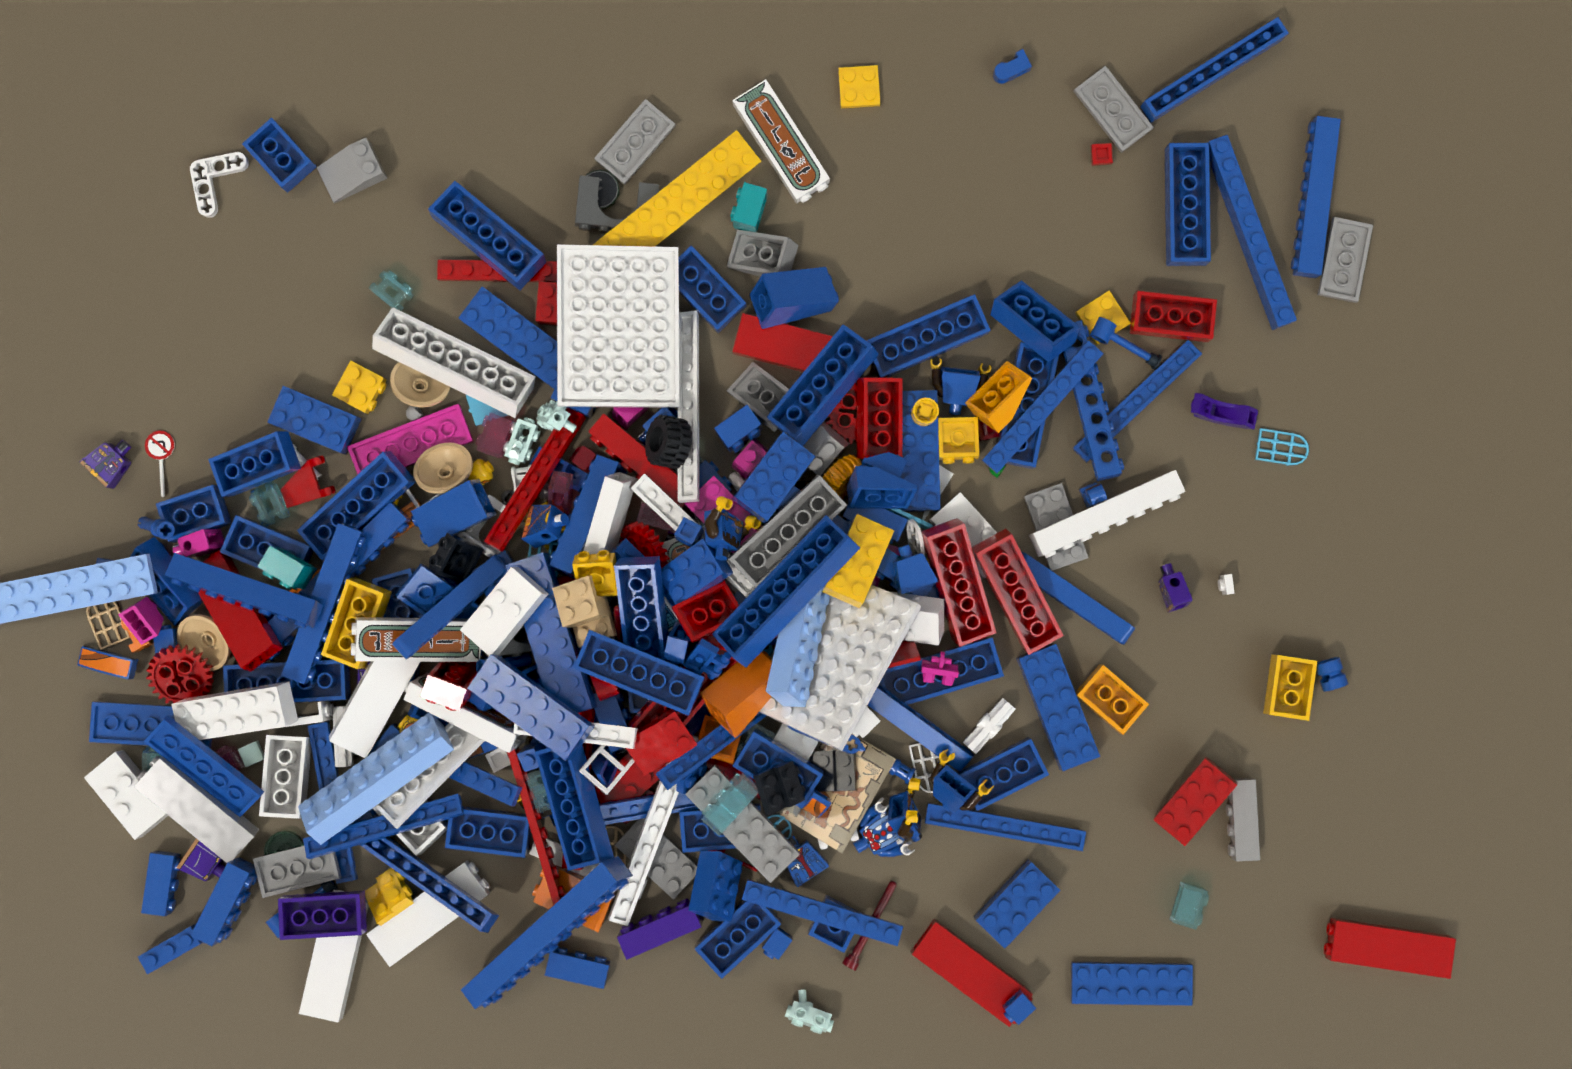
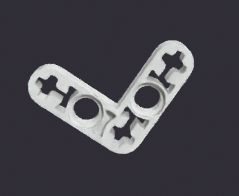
M234 152L200 159L191 164L190 173L197 208L204 217L212 218L218 212L212 178L245 171L249 166V160L243 153ZM237 158L243 160V162L240 163V166H238L237 164L229 165V162L227 161L229 159L231 163H234L238 161ZM218 161H223L225 164L224 169L221 171L215 170V164ZM199 166L205 168V170H202V177L205 179H201V175L196 172ZM203 184H208L209 191L206 194L199 192V188ZM203 199H207V203L210 206H212V208L209 209V212L204 210V208H206L207 205L206 201Z

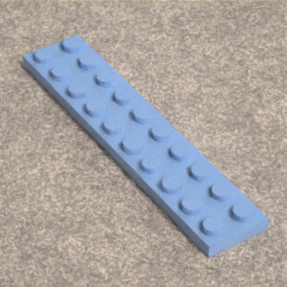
M150 554L0 583V624L156 594L158 591Z

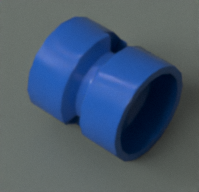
M1340 657L1330 658L1317 663L1316 672L1317 675L1322 677L1320 683L1324 692L1349 684L1346 674L1341 672L1343 665Z

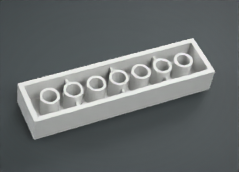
M393 307L373 335V350L513 418H516L533 391L536 376Z

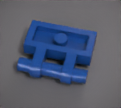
M701 639L685 659L683 666L700 675L704 671L707 673V677L713 680L715 677H719L722 673V668L728 666L732 656L728 652L722 655L717 654L719 651L718 647Z

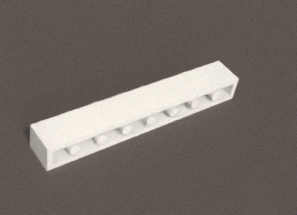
M1174 470L1034 532L1029 537L1038 557L1045 555V558L1057 554L1056 550L1061 547L1063 550L1075 546L1073 542L1079 539L1081 542L1093 538L1092 533L1098 531L1099 534L1110 530L1109 526L1116 523L1119 526L1128 522L1127 518L1132 515L1134 518L1146 514L1144 510L1150 507L1152 510L1162 507V502L1166 500L1173 502L1180 499L1179 494L1186 491L1177 471Z

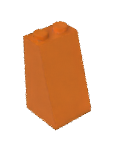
M765 651L761 652L747 667L737 662L700 693L710 715L734 738L739 736L772 697L766 692L772 659Z
M557 866L560 872V878H558L560 886L563 885L567 894L584 876ZM542 869L540 873L542 881L540 885L536 884L532 893L535 896L533 902L550 909L554 905ZM613 898L607 903H602L600 905L601 909L596 914L585 918L587 922L583 926L599 932Z

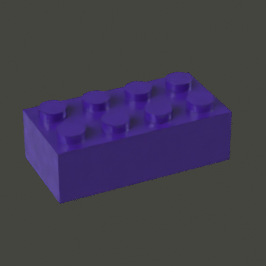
M365 890L284 895L278 899L280 940L362 935L367 931Z
M688 898L677 902L676 907L671 909L670 906L660 909L659 913L653 917L649 914L640 918L641 921L636 924L630 922L628 926L623 925L617 939L626 960L701 928L703 923L702 917L688 911L690 905Z

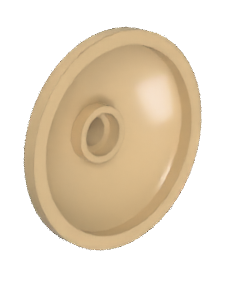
M400 362L394 366L391 372L390 385L393 393L399 400L410 406H434L443 401L450 391V386Z
M456 443L438 444L427 449L418 458L413 471L414 479L418 486L426 492L435 494L446 493L463 484L472 472L473 460L469 451L462 445Z
M194 614L188 616L180 623L177 630V642L181 649L188 645L189 651L195 647L196 654L203 652L201 658H209L206 665H212L210 671L217 670L227 663L231 650L212 618L202 614Z

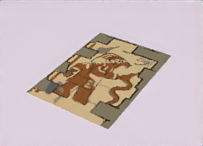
M860 737L857 738L865 747V751L855 753L857 791L820 792L830 798L831 805L819 818L796 805L782 809L779 814L840 853L844 852L896 761L895 758ZM853 739L846 743L849 746V750L857 746L854 744L855 740ZM821 742L816 751H841Z

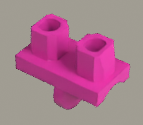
M942 651L939 657L932 656L931 661L922 660L923 682L933 683L935 675H941L942 684L952 686L955 678H958V665L951 664L952 659L945 658V652Z

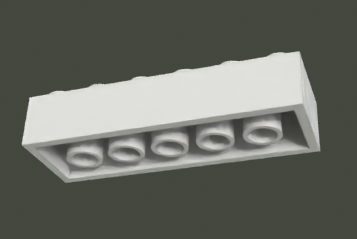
M289 681L186 698L171 704L175 721L199 740L285 727L298 721Z

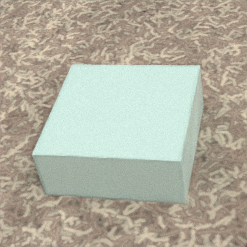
M259 741L238 749L245 767L264 760V753Z

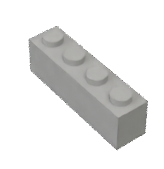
M1237 778L1234 780L1238 782V785L1229 794L1228 804H1226V814L1229 816L1230 823L1227 824V834L1230 836L1231 844H1228V854L1234 861L1260 860L1256 779Z

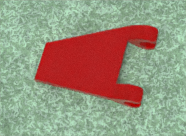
M323 455L307 460L301 469L280 489L287 508L336 493L333 485L320 489L313 466L325 463Z

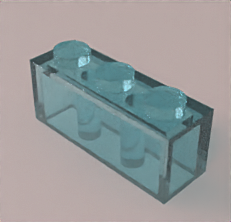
M744 772L741 775L736 773L729 781L731 786L727 790L723 788L715 797L718 800L713 805L709 803L701 812L703 814L701 820L719 836L758 794L755 782Z

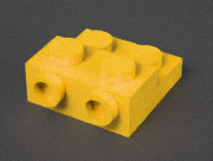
M350 360L332 396L369 414L370 411L372 412L377 405L376 399L379 394L385 391L387 379Z
M978 417L938 418L939 460H943V464H953L955 460H963V463H974L975 459L979 458Z
M601 550L597 554H589L587 551L579 552L574 556L572 563L575 580L592 576L597 596H617L614 565L617 562L615 553H609L608 550Z
M392 868L376 877L377 883L365 891V898L376 923L380 926L414 904L411 897L413 893L404 882L406 878Z

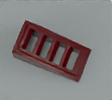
M579 444L570 457V461L586 470L594 459L595 453L584 445Z

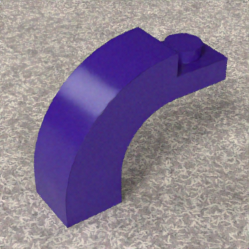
M1195 393L1191 403V413L1194 414V417L1231 427L1255 429L1259 410L1251 406L1221 402L1204 394Z

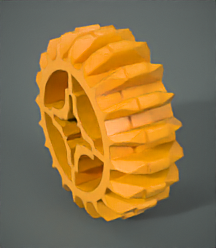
M851 454L843 456L842 459H839L828 468V471L824 473L822 478L841 499H844L847 496L846 486L855 466H860L862 461Z

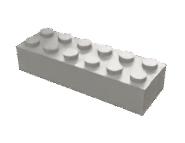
M816 475L748 538L737 551H734L728 559L756 588L825 515L832 520L847 504L820 475Z
M716 764L686 792L685 795L770 883L800 855L798 849Z

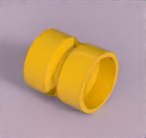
M931 398L919 399L911 409L912 420L919 426L931 425L939 415L938 404Z

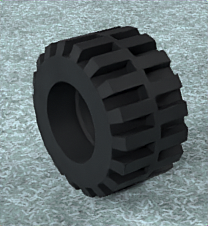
M659 415L654 418V421L651 422L645 439V454L650 464L676 469L685 463L692 444V431L688 421L667 415Z

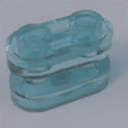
M383 270L379 274L382 282L379 285L373 282L368 288L390 307L402 311L404 307L400 302L404 298L410 301L414 296L411 293L413 289L405 282L401 285L397 281L398 276L391 270L387 272ZM389 285L398 292L394 298L385 292Z
M274 481L265 484L266 491H262L258 487L251 490V495L249 496L251 504L257 508L259 522L267 527L275 523V516H278L281 520L290 517L283 496ZM267 498H270L274 509L270 508Z

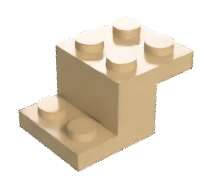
M586 576L552 588L562 627L573 628L578 648H582L589 630L596 631L610 638L617 636L608 599L604 596H597L592 576Z

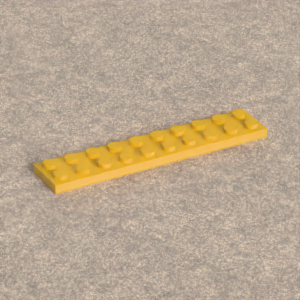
M736 130L593 245L656 247L757 166L761 160Z

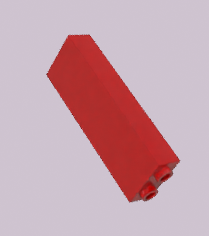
M742 313L732 352L742 357L804 372L833 336L787 324L762 329L758 317Z
M220 550L212 553L203 562L241 575L231 557L221 553ZM200 590L198 594L240 668L252 672L283 648L265 616L258 613L259 609L253 608L251 611L241 607V603L235 602L233 605L223 601L224 597L218 596L215 599L205 594L206 591Z
M1330 918V923L1328 922L1326 933L1328 940L1324 944L1325 958L1330 961L1451 979L1456 939L1449 935Z
M933 919L911 949V954L1008 1027L1012 1023L1003 1014L1005 1012L1003 1005L1019 990L1031 1002L1033 1000L1031 990L935 919Z

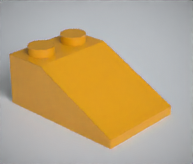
M1006 361L965 404L975 417H978L980 421L999 433L1013 419L1032 378Z

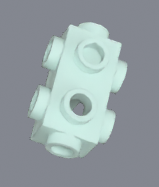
M550 400L549 403L543 404L537 411L538 416L536 420L538 421L536 424L544 429L560 431L564 427L574 433L577 428L575 424L567 420L570 416V413L565 411L567 407H557V401Z
M524 417L523 420L518 419L517 422H513L510 429L512 436L510 441H506L503 448L504 456L509 458L508 462L519 466L520 462L525 464L526 460H531L534 451L531 449L533 441L537 442L540 436L538 426L535 425L536 421ZM525 429L529 430L528 436H523Z
M798 990L799 1002L794 1001L792 1006L788 1005L785 1017H788L791 1020V1024L803 1027V1025L811 1027L810 1030L818 1034H822V1032L831 1033L834 1021L831 1020L832 1014L813 1008V1003L807 1002L806 990Z

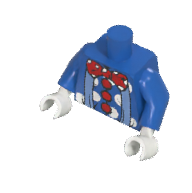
M880 798L876 804L866 811L862 818L859 831L863 837L853 843L859 853L870 848L874 855L877 854L880 857H895L903 854L907 856L912 854L915 849L909 850L907 847L912 841H907L903 844L904 841L898 837L887 822L888 815L885 811L888 809L889 804L883 806L881 802L884 798Z

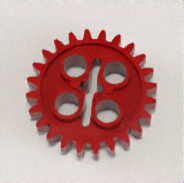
M855 383L845 395L853 399V405L851 407L845 406L842 398L828 415L830 420L826 422L828 425L831 424V428L845 440L847 438L850 443L849 445L853 443V440L857 444V417L854 418V414L839 412V408L850 411L857 408V386ZM845 415L849 418L850 423L848 426L840 424L839 419L841 416Z
M638 521L632 522L622 529L623 533H621L622 539H620V542L626 538L645 557L660 556L661 568L668 564L667 560L670 558L665 555L667 549L662 547L664 542L659 541V535H654V529L649 530L648 525L644 526L643 522L638 523Z
M179 644L176 645L175 649L171 645L166 650L162 648L159 653L153 656V659L149 662L150 666L146 670L149 672L146 679L152 680L148 686L155 687L152 693L159 692L158 699L165 697L166 704L170 700L175 703L186 698L207 695V692H210L212 688L210 685L214 682L212 679L214 672L210 671L212 665H206L209 658L202 659L203 652L196 654L195 647L189 651L188 645H185L183 649H181ZM183 662H187L190 666H185ZM164 667L169 668L171 672L166 671ZM190 680H195L197 684H193ZM171 685L177 686L178 689H174Z

